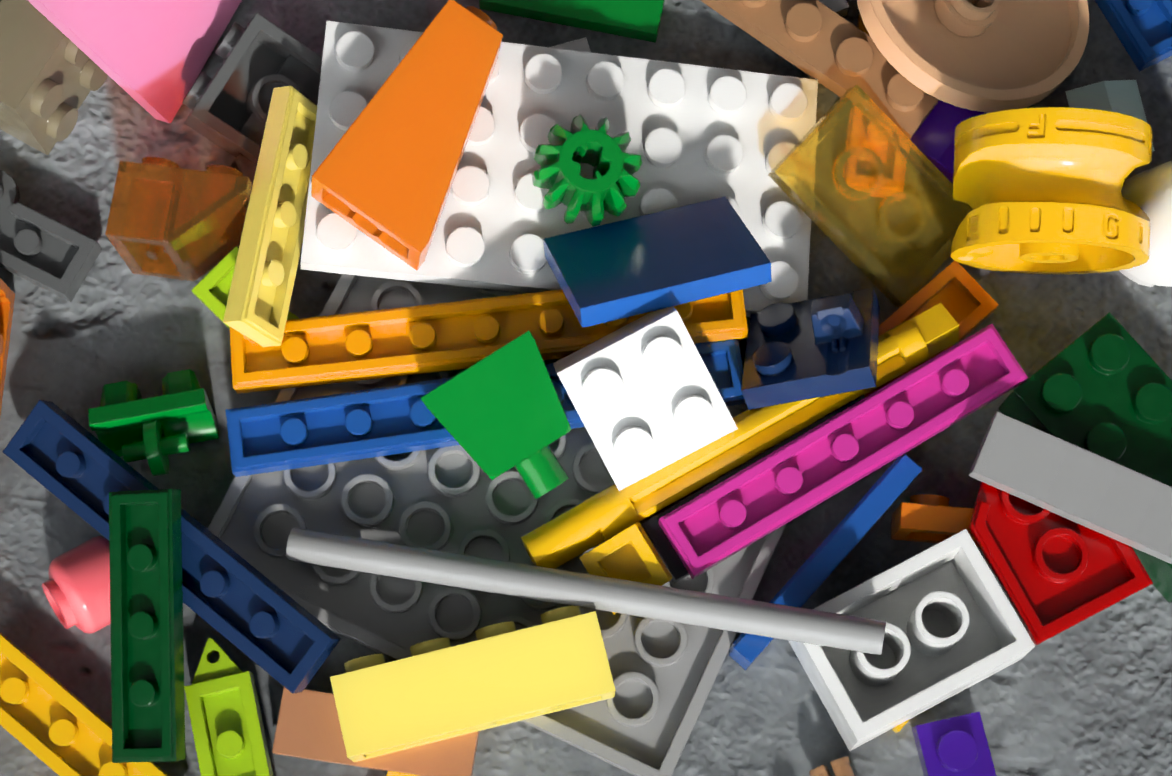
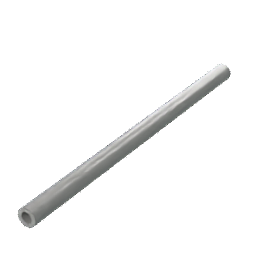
M293 528L287 541L286 556L291 561L870 654H882L886 621L300 528Z

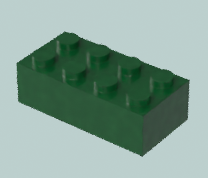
M1110 312L1018 386L998 408L1006 416L1172 487V380ZM1133 548L1155 588L1171 603L1172 564Z

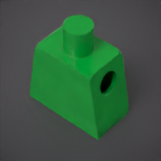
M530 331L525 332L421 397L429 411L491 480L515 466L534 498L538 499L569 479L549 444L570 432L571 427Z

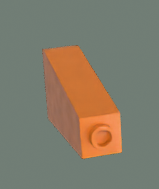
M448 0L312 175L311 196L415 270L420 268L427 256L498 59L503 34L497 31L495 22L486 13L474 6H467L465 8L455 0Z

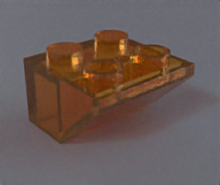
M144 157L141 159V163L120 161L105 235L133 274L195 281L214 268L236 246L239 248L252 183L249 177L243 176V173L239 170L224 165H208L204 171L180 168L177 163L160 157Z

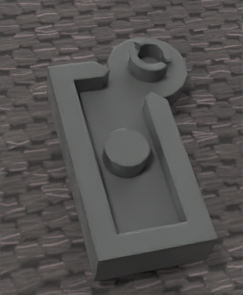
M0 170V267L72 302L101 253L102 248L97 241L18 203L20 192L17 183L7 172Z

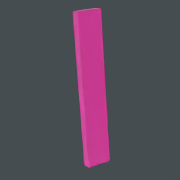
M990 324L661 517L658 524L689 575L694 579L1019 386L1028 377L993 324Z

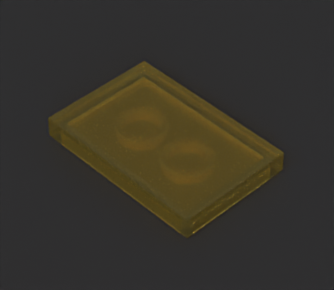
M858 85L849 88L768 174L896 307L902 306L913 297L951 255V245L957 228L966 215L973 210L967 203L953 199V184Z

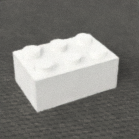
M967 529L812 609L886 621L881 655L789 641L849 751L1018 662L1035 647L1031 637Z

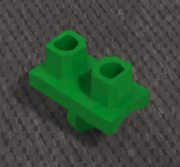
M191 369L168 373L162 378L163 395L142 399L137 384L127 380L104 384L100 407L88 409L91 430L95 431L99 441L119 457L123 456L126 463L147 459L153 476L168 474V455L190 451L191 443L219 439L218 423L205 389L200 388L195 372Z

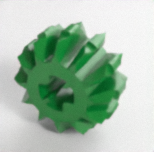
M580 114L573 118L570 131L556 124L550 129L547 136L550 144L537 146L534 160L541 168L534 171L532 177L533 185L538 188L549 189L542 202L545 209L555 208L561 203L567 206L564 213V221L567 224L574 223L579 211H585L587 220L593 227L601 224L604 210L615 217H619L627 207L624 197H635L640 188L639 180L632 174L637 172L642 164L641 155L624 152L631 141L629 132L620 133L614 138L607 135L610 128V122L607 117L599 120L595 130H589L586 120ZM581 163L590 164L594 167L592 179L579 175Z

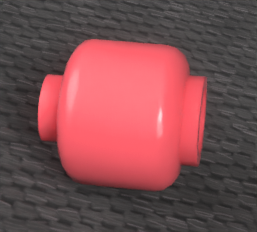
M97 536L56 557L48 568L50 580L42 583L45 596L61 624L66 629L75 625L78 629L88 634L95 633L111 624L109 540L103 536Z

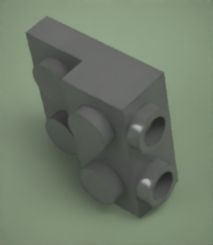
M258 13L255 14L246 28L234 22L215 51L217 55L225 60L213 79L202 72L182 104L192 110L184 124L234 157L241 154L256 165L273 88L291 85L317 105L322 57Z

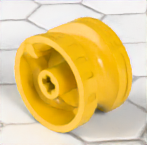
M1041 107L986 113L964 120L956 126L953 199L967 203L973 210L960 223L953 238L951 258L954 261L980 269L1025 274L1101 273L1129 269L1147 263L1150 256V219L1137 204L1125 199L1122 196L1121 190L1125 178L1135 168L1149 164L1152 161V128L1148 123L1130 115L1111 111L1068 107Z

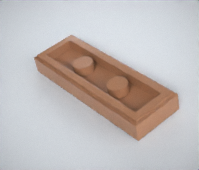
M284 687L272 753L417 776H473L480 731L353 762L347 758L334 694L305 689L303 692L292 694Z

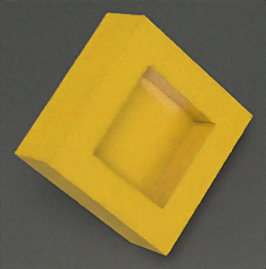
M639 521L579 557L587 572L591 575L660 586L673 578Z

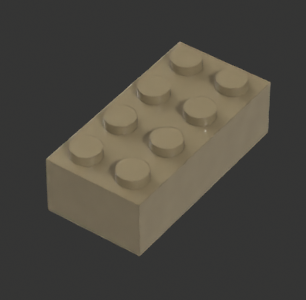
M0 0V130L49 155L57 141L61 142L71 134L78 119V109L90 91H96L104 84L108 75L28 0Z

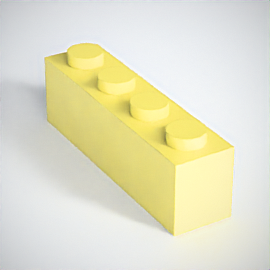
M577 606L561 607L541 614V625L516 631L514 621L501 622L476 630V641L451 647L449 638H437L412 645L410 647L412 657L385 663L383 654H373L345 662L346 673L331 676L330 680L347 758L353 762H358L613 698L616 690L596 611L581 614L580 608Z

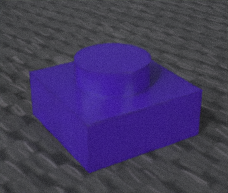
M980 711L912 727L924 776H997Z

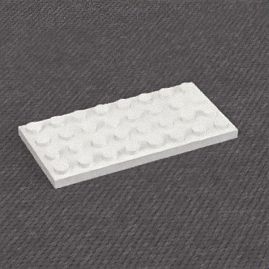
M326 21L301 254V270L518 293L562 290L545 258L543 239L593 226L588 222L585 211H579L574 223L567 224L564 221V213L567 206L563 203L555 208L545 209L542 202L549 189L538 188L533 185L532 177L534 171L541 168L534 160V155L538 145L550 144L547 136L554 125L558 124L570 131L573 118L581 114L586 120L589 130H595L599 120L607 117L610 122L607 135L614 138L620 133L629 132L631 141L624 152L641 155L642 160L639 170L632 174L640 182V188L636 196L624 197L627 207L619 217H615L604 210V217L600 225L726 196L771 262L772 282L743 289L746 317H750L752 313H760L762 309L774 303H794L807 300L818 80L502 42L497 62L427 256L420 268L415 270L313 198L311 191L312 175L423 32ZM581 163L579 175L592 179L594 167L590 164Z

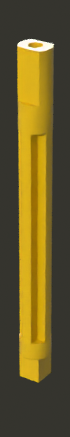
M941 302L914 318L904 321L878 337L876 387L746 410L733 417L738 428L737 430L620 491L613 484L584 500L583 503L522 536L521 540L534 566L553 569L559 567L599 543L607 541L636 522L646 519L772 448L863 394L866 395L959 341V324Z

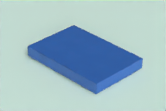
M726 196L543 239L545 258L582 327L606 323L772 282L770 260Z

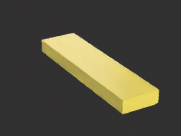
M291 85L273 88L223 319L225 324L263 347L281 346L303 243L317 105Z

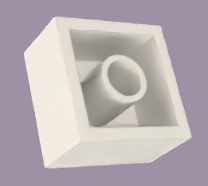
M673 306L652 311L553 363L557 375L619 491L738 429L678 311Z

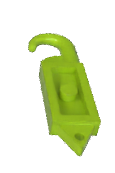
M208 638L191 685L184 686L201 776H273L254 675L250 671L243 672L214 639ZM214 652H219V660L211 663L209 660L210 655Z

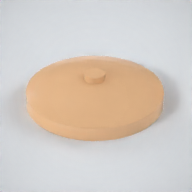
M857 0L861 18L871 39L887 61L903 77L927 94L943 102L973 111L997 112L1022 109L1041 101L1050 95L1078 65L1084 53L1089 34L1087 0Z

